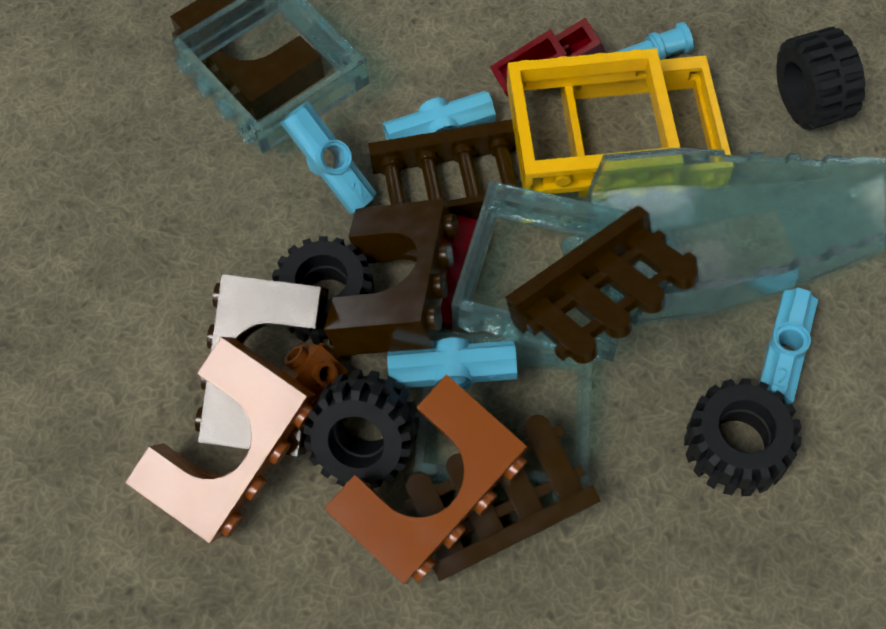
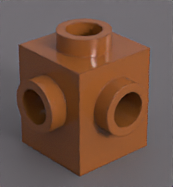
M301 343L294 347L284 359L285 365L281 369L284 373L316 394V397L310 404L314 406L329 382L333 383L337 376L348 372L337 361L339 355L331 347L323 343Z

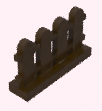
M637 205L505 298L512 323L523 334L529 331L534 336L542 332L557 345L554 348L555 355L562 361L570 357L577 363L586 364L592 362L598 355L597 344L594 338L599 334L605 332L608 336L616 339L624 338L630 334L632 323L629 313L638 307L648 314L662 311L666 305L664 287L670 283L676 288L683 290L695 287L699 281L698 268L696 266L697 258L689 251L682 255L666 244V234L659 229L652 233L649 212ZM642 261L658 274L649 279L633 266ZM609 284L622 294L624 298L615 303L600 289ZM576 308L591 322L581 327L566 313Z
M533 415L527 419L524 431L528 440L523 442L527 446V452L524 455L532 451L535 452L549 481L533 488L524 468L511 481L503 477L500 482L509 501L493 507L491 503L481 515L473 511L468 516L470 520L462 523L467 528L463 536L475 530L480 541L464 548L459 539L450 549L444 544L436 552L440 561L436 562L437 564L433 567L438 581H442L601 501L593 485L583 489L579 478L586 474L581 465L575 468L571 466L558 438L565 435L561 425L552 428L548 419L542 415ZM460 453L452 455L447 460L446 471L450 479L434 486L431 478L424 473L413 474L408 479L406 488L410 499L403 502L407 512L416 509L419 517H428L445 509L440 497L453 490H456L458 494L462 487L464 464ZM554 491L559 502L544 509L539 498ZM515 511L520 521L503 528L499 518Z

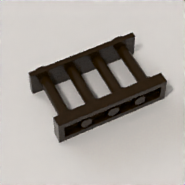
M512 119L368 143L373 174L382 173L385 175L391 204L406 203L400 172L402 169L414 167L422 169L428 200L443 198L437 165L438 163L455 161L459 163L466 197L446 201L451 214L475 220L500 216L515 219L524 216L529 211H533L534 196L524 197L523 188H518L510 157V152L517 150ZM485 155L495 157L503 191L481 195L473 162L475 157Z

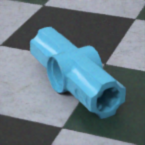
M482 91L450 102L440 97L432 98L423 103L418 112L384 122L382 126L386 140L496 122V113L489 92Z
M309 102L303 103L284 117L280 124L305 155L310 171L322 177L349 214L355 213V209L365 207L374 199L377 193L352 161L349 147L343 141L337 140ZM326 149L334 156L332 168L328 167L324 161L323 155Z
M798 287L784 290L782 293L771 338L765 349V361L759 383L761 381L769 384L767 388L769 392L774 394L777 390L785 396L782 400L784 405L790 403L793 405L804 357L811 344L810 332L818 299L812 295L811 291ZM781 344L791 347L794 351L783 348Z
M450 337L436 341L433 349L388 352L387 356L388 374L397 380L394 385L397 389L403 386L405 388L436 386L446 374L464 390L471 387L475 382L517 379L514 341L469 344L465 339Z

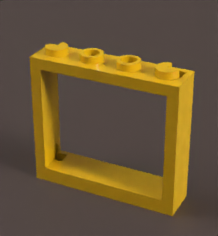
M657 48L508 62L507 91L524 197L678 181L683 156ZM646 79L662 148L535 161L524 91Z
M706 55L662 59L660 63L667 91L693 88L710 159L682 162L677 182L578 191L579 197L589 196L592 199H602L612 193L623 192L631 196H637L654 189L677 192L685 186L701 185L703 188H715L722 183H727L733 166V160ZM646 79L560 87L571 156H585L575 100L649 93Z

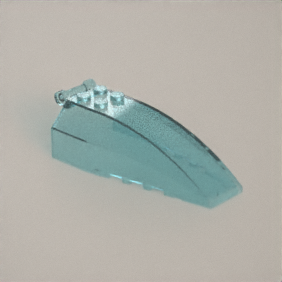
M669 148L605 154L589 186V234L571 236L561 242L563 255L565 256L626 212L639 205L650 214L652 233L659 229L666 234V244L682 255L689 251L696 256L699 281L695 287L687 290L678 289L670 283L663 288L666 300L664 309L655 314H648L637 307L629 313L631 323L638 325L712 315L784 291L886 250V158L856 156L854 158H844L842 156L826 155L822 160L802 159L801 154L788 153L785 158L764 157L763 152L750 151L747 156L725 155L724 150ZM642 261L633 266L649 279L658 274ZM609 284L604 286L605 292L603 293L615 303L624 298L622 294Z

